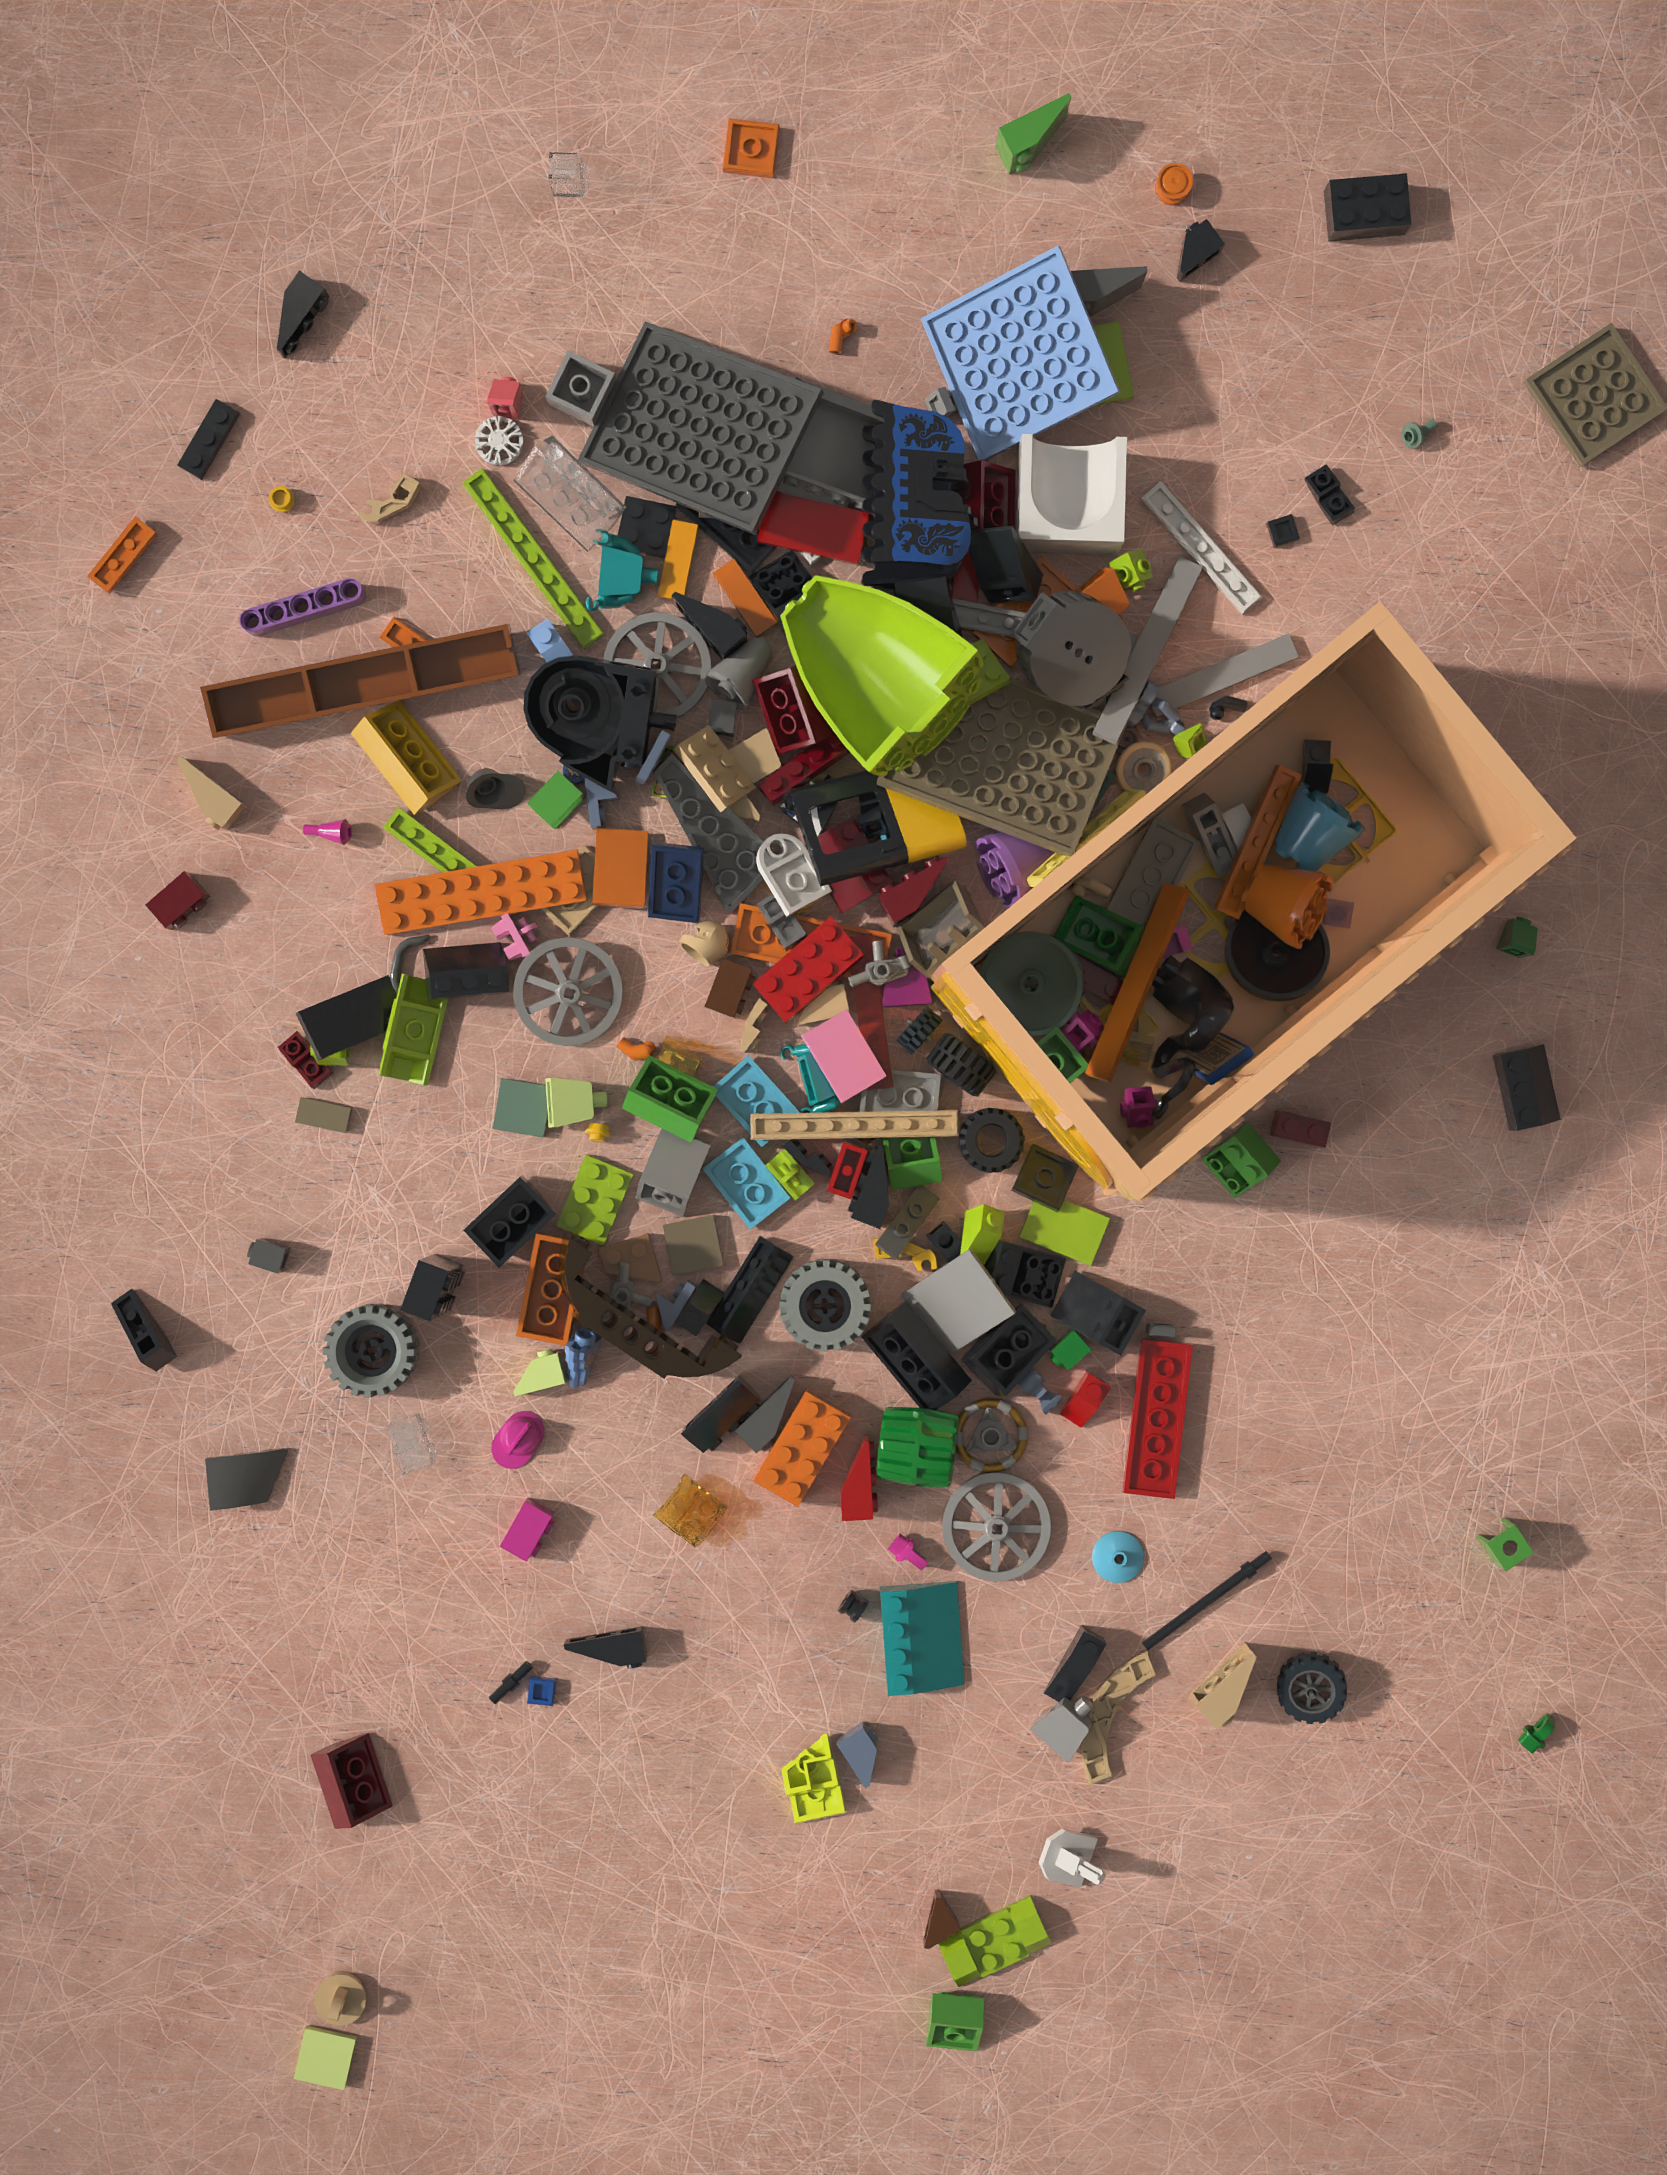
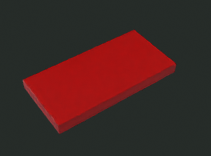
M776 492L762 520L757 543L858 565L864 540L862 528L868 522L869 514L859 510Z

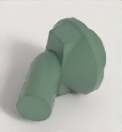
M1433 418L1421 427L1414 422L1406 424L1402 430L1403 442L1411 449L1418 448L1427 440L1425 436L1436 429L1438 424Z

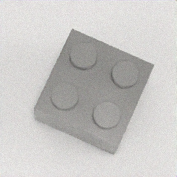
M567 351L545 398L549 406L594 427L616 382V376L614 372L573 352Z

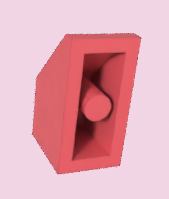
M501 377V380H493L487 398V404L493 416L519 420L523 389L520 382H517L515 378Z

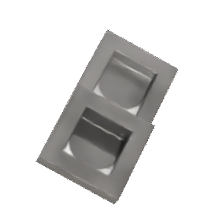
M773 894L756 904L786 951L807 937L794 914L787 917Z

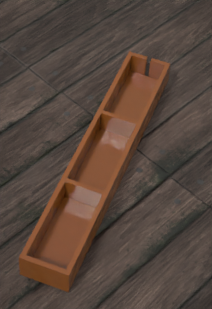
M504 624L202 686L200 689L212 738H218L521 675L516 652L511 653L510 651L511 647H515L510 624Z

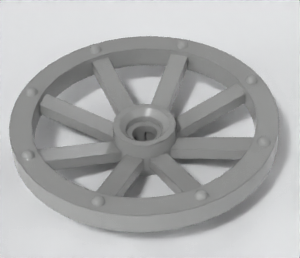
M660 612L642 614L625 622L617 629L608 642L604 653V660L652 668V664L655 661L661 663V668L657 669L654 712L676 714L678 718L692 710L704 696L708 688L705 677L708 671L711 670L709 650L701 634L684 619ZM658 623L653 653L635 634L634 629L646 624ZM666 624L675 626L689 635L668 652L662 653ZM627 635L645 657V660L614 658L620 642ZM695 643L701 655L702 668L669 663V661ZM669 671L701 676L699 684L690 698L685 696L670 677ZM663 679L681 702V705L670 710L657 711L659 680Z
M576 937L551 939L531 950L521 962L513 985L515 1007L526 1027L542 1040L563 1046L587 1043L604 1033L615 1020L620 1010L623 996L621 977L610 956L594 943ZM560 947L579 948L569 979H566L552 951L553 949ZM586 951H589L603 962L606 969L577 983ZM543 954H546L559 981L558 984L527 973L532 964ZM608 976L611 977L613 986L611 1002L582 993V990ZM524 981L555 992V995L525 1007L523 1000ZM567 987L574 991L571 997L564 995ZM579 1000L608 1009L604 1018L592 1029L579 1006ZM560 1002L550 1032L541 1028L530 1017V1014ZM568 1006L572 1007L584 1033L571 1036L557 1035Z
M992 1472L976 1475L966 1480L954 1491L944 1510L942 1531L949 1554L964 1571L974 1577L987 1581H1006L1025 1574L1039 1562L1049 1543L1051 1521L1045 1501L1029 1482L1014 1474ZM995 1482L994 1514H990L970 1490L985 1483ZM1003 1482L1017 1486L1027 1493L1004 1516L1002 1515ZM963 1497L983 1517L984 1523L952 1520L954 1511ZM1032 1500L1035 1502L1039 1510L1041 1524H1009ZM993 1524H1001V1531L994 1532ZM952 1528L985 1531V1533L960 1553L953 1540ZM1009 1533H1040V1538L1034 1551L1028 1556L1009 1536ZM989 1540H992L990 1570L977 1567L966 1560ZM1003 1540L1023 1562L1013 1568L998 1571L1000 1541Z

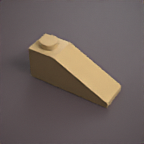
M179 756L177 761L201 811L208 816L205 821L217 830L220 827L229 830L247 806L186 758Z

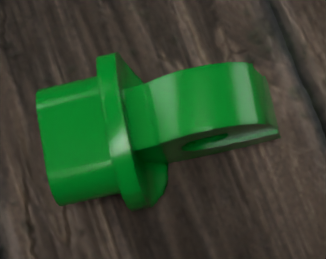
M1546 1713L1534 1726H1525L1523 1728L1524 1733L1517 1739L1518 1742L1532 1754L1539 1747L1544 1748L1546 1746L1544 1739L1554 1730L1555 1719Z

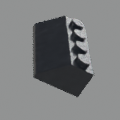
M907 1301L892 1310L861 1336L918 1407L937 1410L956 1398L972 1381Z

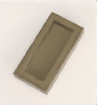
M300 1097L295 1123L347 1133L352 1108Z

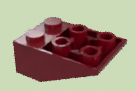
M937 856L928 861L924 866L925 869L918 873L915 869L903 876L902 883L895 886L894 882L880 889L881 895L878 896L877 901L892 926L899 924L917 912L948 862L947 857L941 860Z

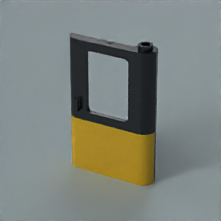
M867 770L787 791V796L784 797L786 810L788 812L791 811L797 818L820 887L966 848V835L959 816L877 785L879 776L873 775ZM869 793L875 794L890 838L832 854L823 853L809 814V809Z

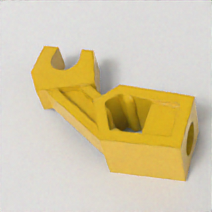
M874 1238L876 1259L892 1258L875 1245L879 1238ZM909 1242L899 1255L901 1257L904 1252L912 1256L911 1259L918 1271H922L921 1263L924 1260L931 1262V1269H937L936 1256L930 1249L926 1250Z

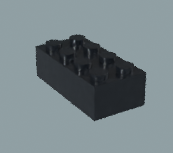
M436 1254L418 1260L400 1311L428 1321H432L447 1313L448 1310L451 1311L456 1296L452 1294L454 1289L461 1285L465 1272L461 1271L463 1264Z

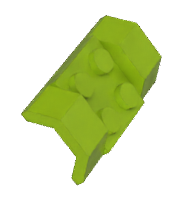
M406 974L401 976L382 1048L384 1052L378 1074L380 1076L428 1086L448 999L428 1001L426 979Z
M1029 1895L961 1927L960 1931L938 1944L955 1983L960 1987L979 1977H986L1029 1957V1954L1052 1944V1941Z

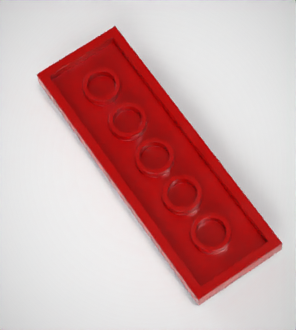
M1140 1339L1123 1493L1175 1499L1193 1351L1192 1344Z

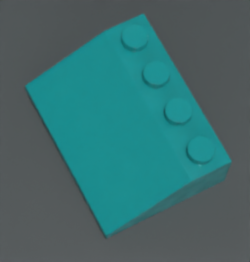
M957 1581L880 1586L888 1696L912 1695L964 1685Z

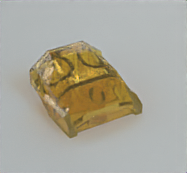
M684 1474L679 1484L653 1516L692 1546L698 1547L723 1517L728 1505L709 1493L691 1477Z

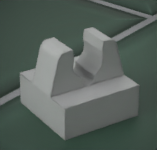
M946 387L937 388L924 399L929 411L938 412L945 417L958 410L956 404H952L950 399L952 394Z

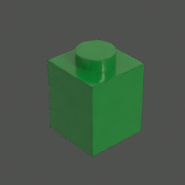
M1073 1329L1068 1331L1049 1349L1053 1353L1050 1359L1059 1369L1064 1366L1068 1371L1091 1351Z

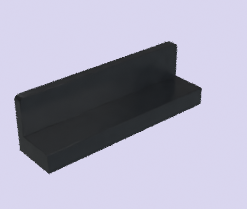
M759 1236L706 1324L719 1334L737 1343H741L792 1261L793 1255L777 1247L764 1237Z

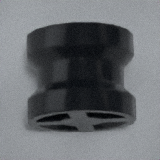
M850 1590L837 1611L841 1614H847L850 1616V1620L855 1623L863 1614L869 1601L865 1598H859L855 1591Z

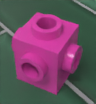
M1088 1009L1082 1014L1077 1011L1067 1021L1069 1026L1062 1033L1079 1052L1085 1046L1091 1049L1098 1043L1100 1039L1099 1034L1103 1031L1104 1026L1100 1017Z
M1152 1086L1126 1088L1124 1102L1120 1103V1114L1122 1118H1126L1128 1128H1144L1154 1125L1152 1111L1158 1100L1154 1099Z

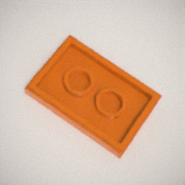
M596 828L592 905L644 909L648 831Z

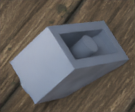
M861 1722L837 1738V1746L863 1786L867 1788L871 1782L877 1753V1743L875 1741L878 1740V1737L871 1726L866 1728L864 1723Z

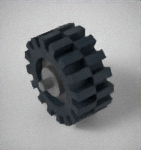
M927 1006L914 1021L910 1018L908 1019L907 1023L909 1026L896 1041L912 1055L925 1040L929 1043L932 1041L930 1035L943 1020Z

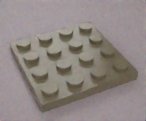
M1612 323L1523 382L1579 467H1582L1667 410L1666 403Z

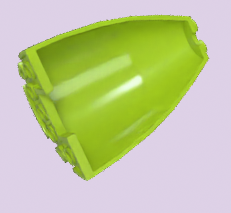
M815 575L812 580H809L803 586L802 597L798 601H790L786 605L785 611L780 615L789 648L800 677L816 708L845 747L869 773L885 776L889 770L902 771L912 766L915 757L920 754L925 757L935 749L962 719L970 707L966 702L970 695L977 693L982 680V677L979 675V669L984 665L983 658L973 645L952 629L909 602L878 589L849 581Z

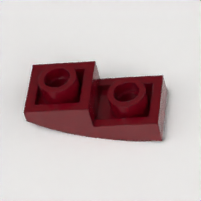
M298 1031L277 1047L291 1066L297 1069L313 1089H316L334 1073L328 1065L317 1064L314 1057L310 1054L309 1042Z

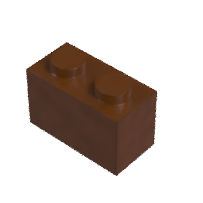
M723 958L704 1007L735 1018L736 1013L741 1015L746 1000L742 999L745 989L750 991L755 976L751 975L753 970Z

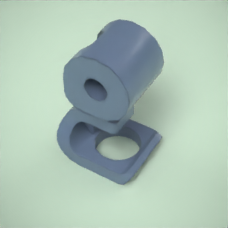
M1032 1368L1018 1384L1029 1396L1034 1394L1040 1400L1042 1412L1047 1415L1063 1398L1059 1394L1049 1392L1043 1386L1045 1380Z

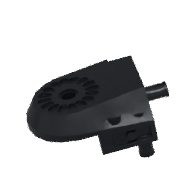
M579 655L557 657L543 664L531 677L524 692L523 710L529 729L537 740L560 756L559 762L610 792L615 785L619 762H622L621 766L628 768H637V765H642L647 756L650 728L655 727L675 731L677 715L653 711L657 669ZM570 698L579 700L581 704L580 710H571L568 706V700Z

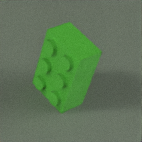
M649 1055L629 1088L622 1109L692 1143L719 1089Z

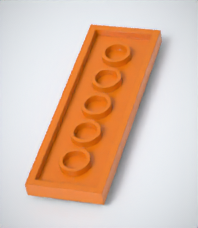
M740 903L730 954L776 964L794 947L788 951L784 949L757 906ZM794 914L807 936L825 921ZM838 923L865 955L842 977L848 978L865 971L866 964L874 961L873 941H883L884 960H887L892 934Z

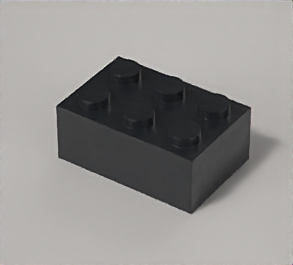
M1407 173L1329 180L1324 189L1328 242L1405 235L1412 225Z

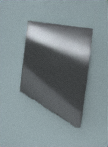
M288 1448L207 1457L205 1463L210 1511L268 1502Z

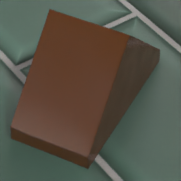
M939 1890L934 1892L923 1938L924 1948L926 1949L934 1947L960 1931L957 1917Z

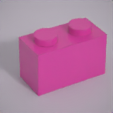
M527 1498L499 1547L526 1562L530 1556L535 1558L543 1545L538 1541L543 1533L549 1534L555 1523L551 1519L555 1512Z

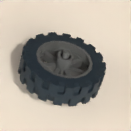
M1303 1652L1299 1653L1298 1657L1293 1658L1292 1656L1287 1660L1286 1665H1282L1280 1674L1277 1677L1279 1703L1281 1707L1284 1706L1285 1712L1289 1716L1293 1715L1294 1719L1299 1722L1303 1720L1306 1721V1724H1314V1722L1318 1721L1319 1724L1325 1723L1326 1719L1335 1718L1337 1712H1341L1344 1707V1701L1347 1699L1345 1674L1343 1670L1339 1669V1664L1335 1660H1329V1656L1325 1654L1321 1656L1317 1655V1652H1310V1654ZM1304 1673L1307 1677L1305 1681L1297 1678ZM1310 1673H1317L1319 1676L1317 1678L1311 1677ZM1324 1677L1328 1679L1330 1685L1318 1684L1323 1680ZM1293 1683L1303 1687V1689L1293 1692ZM1319 1691H1331L1326 1699L1319 1693ZM1306 1694L1307 1701L1304 1702L1298 1697ZM1316 1698L1320 1701L1317 1703H1311V1700Z

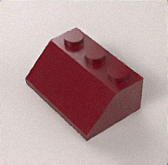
M983 460L964 464L963 469H966L971 491L963 504L970 506L974 512V517L978 519V528L976 529L1013 526L1014 528L1016 470Z
M853 816L818 836L821 849L825 854H832L870 844ZM881 870L828 885L832 890L830 893L831 897L843 914L880 893V889L892 883V880L886 870Z
M369 1733L331 1744L311 1754V1759L335 1829L353 1828L393 1807Z

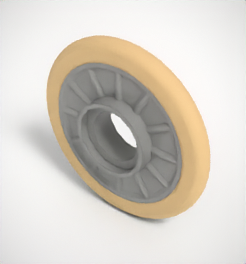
M1140 741L1128 746L1121 753L1116 764L1117 780L1125 791L1128 789L1144 790L1147 794L1171 774V761L1167 752L1160 745L1150 741ZM1147 762L1150 765L1149 773L1145 776H1139L1137 773L1139 764Z

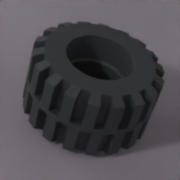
M944 1033L926 1057L928 1063L965 1092L976 1097L981 1094L997 1072L987 1059L963 1041L948 1033Z
M985 1108L970 1115L962 1124L958 1138L959 1148L964 1159L974 1168L989 1173L1001 1172L1009 1169L1019 1160V1156L1024 1150L1025 1136L1023 1135V1128L1015 1116L999 1108ZM996 1125L1005 1132L1007 1143L1001 1153L990 1156L979 1150L976 1137L984 1126Z

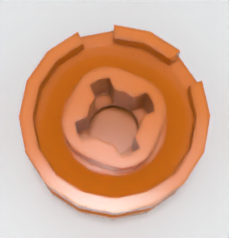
M1170 163L1164 166L1159 172L1155 184V193L1160 198L1159 200L1170 206L1179 205L1184 202L1192 189V173L1183 164Z

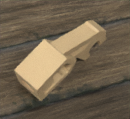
M402 473L389 492L391 498L383 502L367 499L365 503L372 507V512L365 514L360 511L358 514L359 518L369 524H380L381 521L407 508H411L422 485L420 482ZM401 490L409 493L405 500L396 499L399 497Z

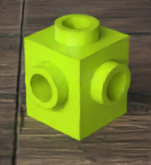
M1143 549L1127 552L1109 562L1110 567L1115 570L1123 590L1131 589L1132 593L1146 587L1145 582L1154 578L1151 565L1146 559Z

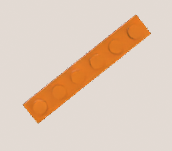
M1280 764L1275 765L1213 909L1235 919L1240 918L1246 904L1241 900L1242 895L1247 887H1251L1255 879L1254 872L1259 864L1263 865L1300 781L1301 774Z

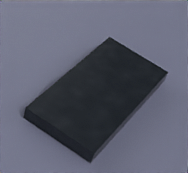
M678 503L675 504L694 524H698L699 528L732 559H735L750 575L777 548L757 543L760 527L756 535L715 518H699L698 511Z
M389 975L298 1011L296 1016L318 1061L386 1033L397 992L392 986Z

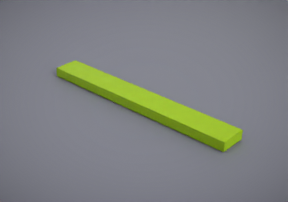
M481 468L462 482L581 647L585 650L605 636L486 471Z

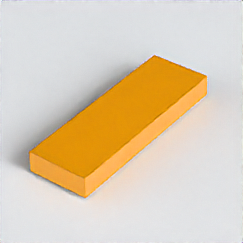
M678 520L672 521L658 597L673 600L671 595L674 592L685 595L699 528L698 524Z

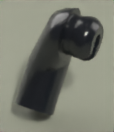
M1224 696L1210 705V717L1213 720H1221L1224 717V712L1229 709L1244 713L1248 702L1243 699Z

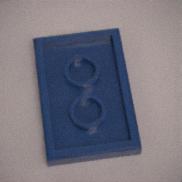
M653 842L651 844L648 917L699 923L704 847Z

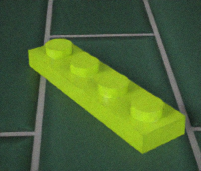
M400 807L396 809L383 827L441 872L477 867V865Z

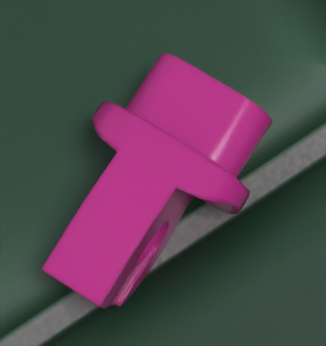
M900 1533L891 1543L888 1550L896 1556V1561L899 1562L907 1559L922 1571L928 1562L920 1553L913 1549L914 1539L910 1538L908 1540Z

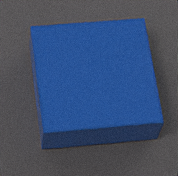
M531 1676L527 1704L553 1706L557 1679Z

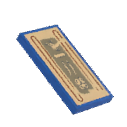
M1220 1032L1206 1048L1198 1053L1189 1054L1186 1058L1196 1063L1194 1076L1210 1085H1214L1252 1058L1254 1053L1249 1046Z

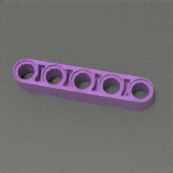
M347 578L249 608L240 615V625L252 636L265 635L359 606L366 599V591L356 579ZM358 587V594L353 598H348L347 591L349 588ZM332 594L333 602L329 605H323L322 600L324 596ZM308 602V610L304 613H298L299 604ZM279 609L284 610L282 619L278 621L273 620L275 611ZM253 617H258L259 624L255 628H249V620Z

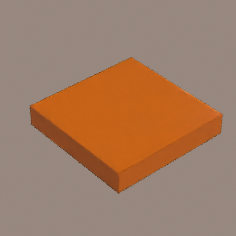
M729 118L723 172L774 178L780 124Z

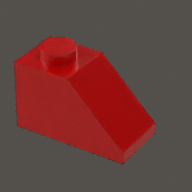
M1086 1370L1059 1414L1082 1428L1097 1411L1111 1386Z

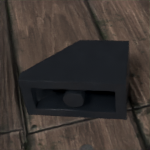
M1207 219L1200 224L1198 221L1193 223L1185 231L1186 235L1182 242L1177 273L1179 282L1222 252L1225 243Z

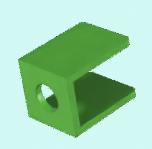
M557 771L530 799L528 805L553 829H556L586 797L565 776Z
M1502 1518L1501 1522L1506 1530L1490 1541L1480 1534L1476 1538L1493 1563L1504 1571H1508L1534 1552L1517 1526L1509 1520ZM1513 1540L1517 1544V1551L1513 1555H1506L1504 1553L1503 1545L1506 1541Z

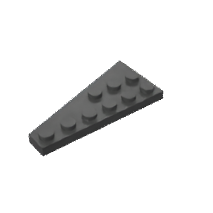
M670 752L652 772L691 845L704 847L703 868L725 910L730 915L764 879L758 870L756 862L757 852L764 841L731 809L727 808L720 812L690 771Z

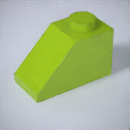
M986 1204L966 1210L960 1255L971 1248L984 1266L1002 1236L1005 1211Z

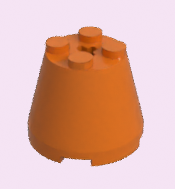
M1259 864L1254 872L1255 879L1251 887H1247L1242 895L1241 900L1246 903V912L1287 945L1301 949L1304 939L1311 940L1323 920L1328 908L1326 905L1327 891L1331 892L1333 890V878L1321 872Z

